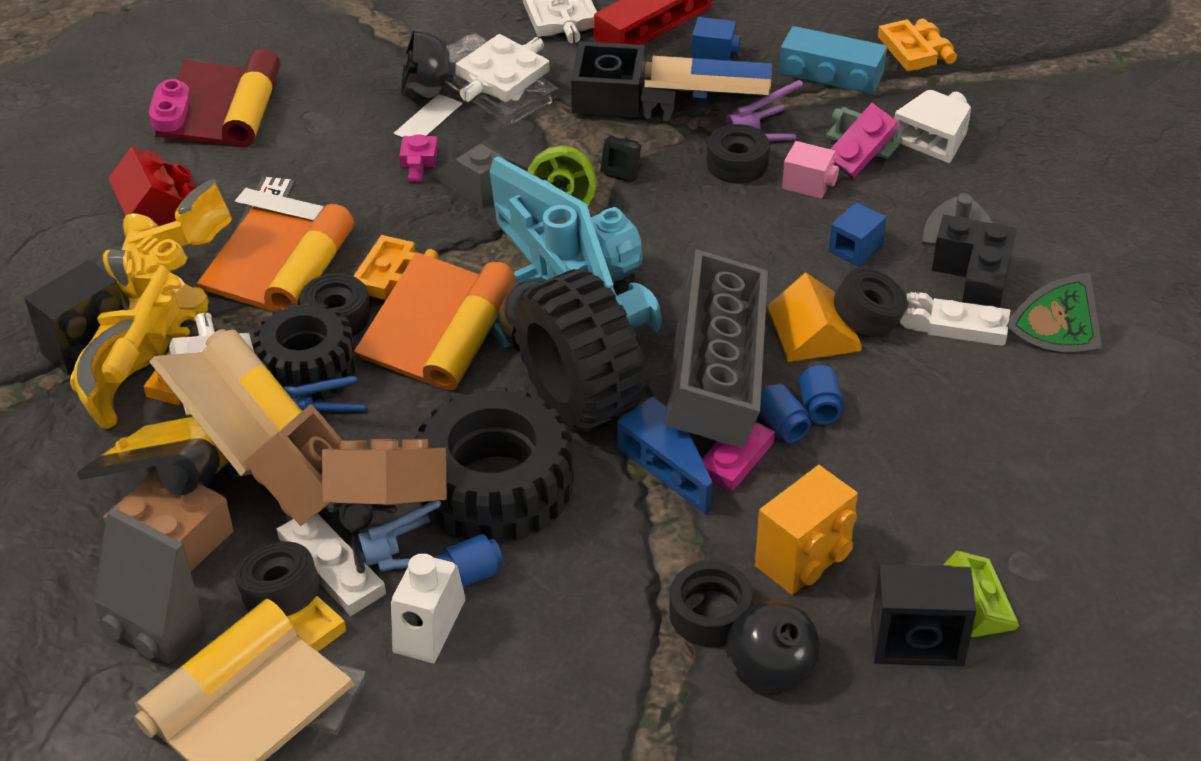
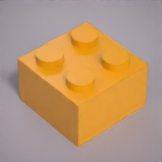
M816 466L759 509L755 567L791 595H794L805 585H813L825 569L835 561L837 563L843 561L853 548L852 535L854 523L857 519L855 512L858 492L822 466Z

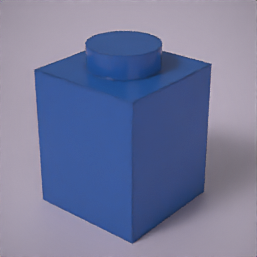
M698 17L692 34L691 58L732 60L733 54H739L741 35H736V21Z
M856 202L831 224L828 252L859 267L883 245L887 217Z

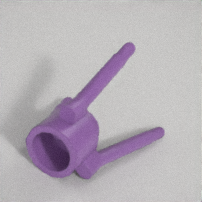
M798 80L750 105L739 107L738 112L727 114V125L744 124L760 130L759 119L781 112L785 109V106L778 105L759 112L755 110L801 87L803 82ZM765 134L769 142L796 140L795 134Z

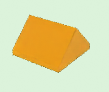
M804 273L767 305L768 316L786 361L793 362L861 351L862 345L856 331L841 319L835 309L834 296L836 292L808 273Z

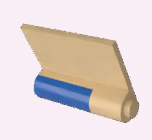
M653 56L652 62H646L645 87L661 90L692 91L693 97L707 98V93L767 96L770 94L772 63Z

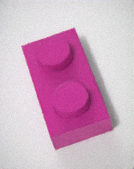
M871 103L830 149L836 151L835 165L839 166L841 170L854 179L900 128L898 121Z
M755 422L744 448L717 441L702 459L712 483L733 492L774 443L775 431Z

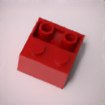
M132 146L108 178L125 215H144L152 219L158 226L175 222L177 208L185 197L196 188L191 171L182 164H170L153 151L146 150L144 152Z

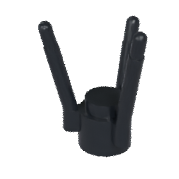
M330 502L327 505V510L330 512L337 510L341 523L348 529L356 570L359 574H363L365 572V565L358 535L360 530L368 527L371 523L373 511L379 510L395 513L397 507L393 504Z

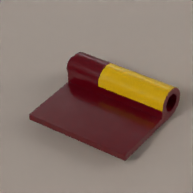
M263 48L251 52L245 67L184 60L176 80L185 83L189 87L190 104L185 122L176 131L161 132L155 130V137L236 147L251 145L257 135L280 70L281 63L279 57L271 50Z

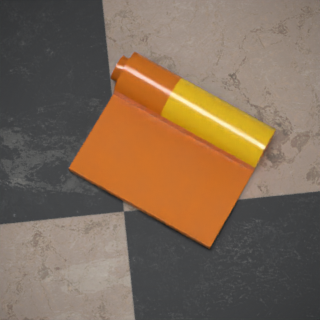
M337 204L326 205L314 220L253 206L199 279L197 287L204 291L272 312L279 308L282 310L288 308L287 305L295 303L298 306L300 305V296L303 288L310 281L321 276L352 231L354 219L345 207Z
M416 252L354 350V354L358 358L444 390H455L499 316L500 304L504 297L517 285V277L512 268L502 262L487 263L481 272L477 274Z

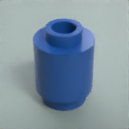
M817 365L806 369L798 380L804 408L808 411L811 420L817 424L825 425L835 422L841 416L844 407V400L836 371L825 365Z
M783 384L768 385L761 390L760 413L758 416L769 429L775 431V436L778 439H784L787 443H794L804 437L811 427V421L808 419L809 413L789 389Z
M484 534L443 549L442 554L435 556L437 559L453 562L458 566L463 587L498 574V564L503 562L497 542L494 539L488 540Z

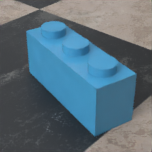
M792 26L781 46L779 74L874 95L884 74L887 45Z

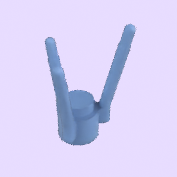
M439 500L429 502L383 525L368 529L369 531L358 534L367 566L378 564L381 573L392 569L408 568L410 559H392V555L400 553L396 536L430 523L431 520L426 514L439 508L441 502Z

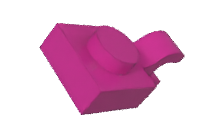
M421 134L403 136L399 155L400 167H409L408 182H422L424 167H435L438 151L437 136Z

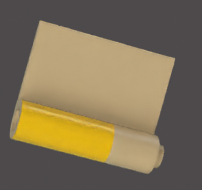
M220 329L206 340L205 344L207 347L202 352L154 356L149 361L240 476L252 474L251 469L244 461L302 412L236 330L226 331L225 329Z
M265 599L138 700L135 706L139 712L134 716V720L148 737L152 738L157 734L186 761H265L354 686V682L348 675L299 638L284 612L274 602Z

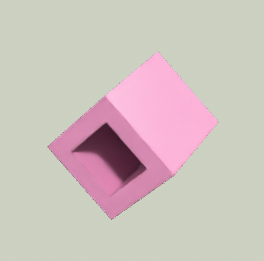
M795 141L784 160L782 189L822 199L828 187H834L838 178L839 166L834 165L836 151Z

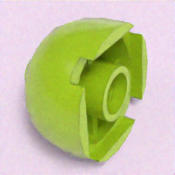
M565 145L549 147L539 153L528 167L527 172L548 181L558 189L587 204V207L594 197L597 184L594 166L588 157L576 148Z

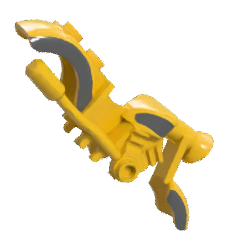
M214 178L197 186L185 197L175 212V222L158 226L147 216L140 214L126 215L123 220V230L126 238L122 250L112 249L106 250L103 253L104 267L108 274L117 280L121 297L125 305L129 307V310L111 311L99 315L97 320L100 326L93 339L79 355L70 378L72 390L77 392L85 409L101 428L109 429L117 423L118 417L114 411L113 399L120 384L132 373L150 365L149 361L154 356L164 355L172 338L188 336L190 330L188 327H180L182 322L186 320L195 321V317L198 314L203 313L205 315L208 311L209 300L203 289L198 287L192 288L185 284L179 276L170 271L184 265L188 259L182 246L188 244L201 246L211 242L214 236L232 220Z

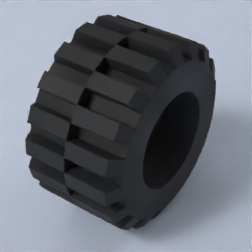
M304 302L303 305L296 306V303L287 305L288 308L283 310L279 308L272 312V316H266L262 319L261 326L256 327L254 331L255 338H252L254 353L282 387H299L353 376L352 373L356 371V359L349 321L346 317H341V312L337 309L329 310L328 305L319 304L315 306L312 302ZM344 387L305 395L306 397H311L314 403L316 399L326 400L331 398L330 394H338L344 390Z

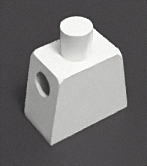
M927 90L897 110L894 119L898 121L900 126L899 137L903 138L900 144L950 163L968 130L971 107L967 104L964 95L959 92H952L947 96L933 90Z
M418 554L410 559L408 568L391 601L393 653L435 663L465 602V594L456 564L433 558L428 554ZM420 618L423 621L422 626L418 625V621Z

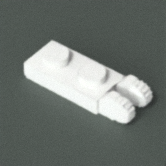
M907 293V309L900 319V323L905 329L927 332L928 335L1003 346L1006 344L1008 333L1006 325L1009 322L1010 309L962 303L953 300L935 298L933 300L927 293Z

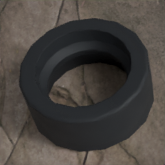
M702 561L687 566L675 576L670 586V622L675 631L685 640L703 647H721L726 645L728 631L736 618L753 606V590L747 577L734 566L718 561ZM702 591H717L732 598L736 602L737 608L731 613L720 617H705L687 608L685 600L691 595Z

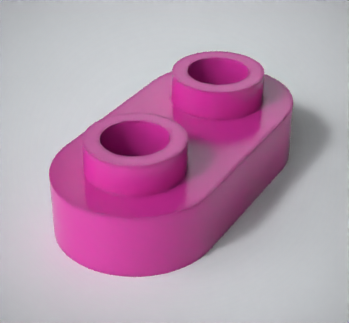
M168 79L157 85L149 108V119L152 128L161 132H172L183 126L190 104L189 87L185 83L176 79Z

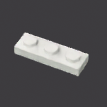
M318 513L301 527L292 519L277 528L278 537L281 542H296L309 550L320 578V584L349 616L354 615L386 595L385 583L365 562V572L363 574L357 572L352 549Z

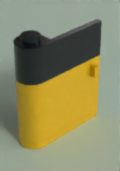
M188 417L142 427L128 438H121L115 443L116 446L83 467L77 474L79 480L156 466L159 478L169 492L176 495H186L197 489L227 465L229 461L194 417Z

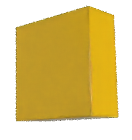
M318 596L302 610L287 616L296 635L317 652L346 632L345 620Z

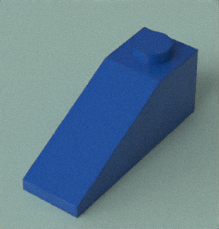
M651 397L617 421L618 450L704 514H707L711 510L712 480L690 434L666 426L667 406Z

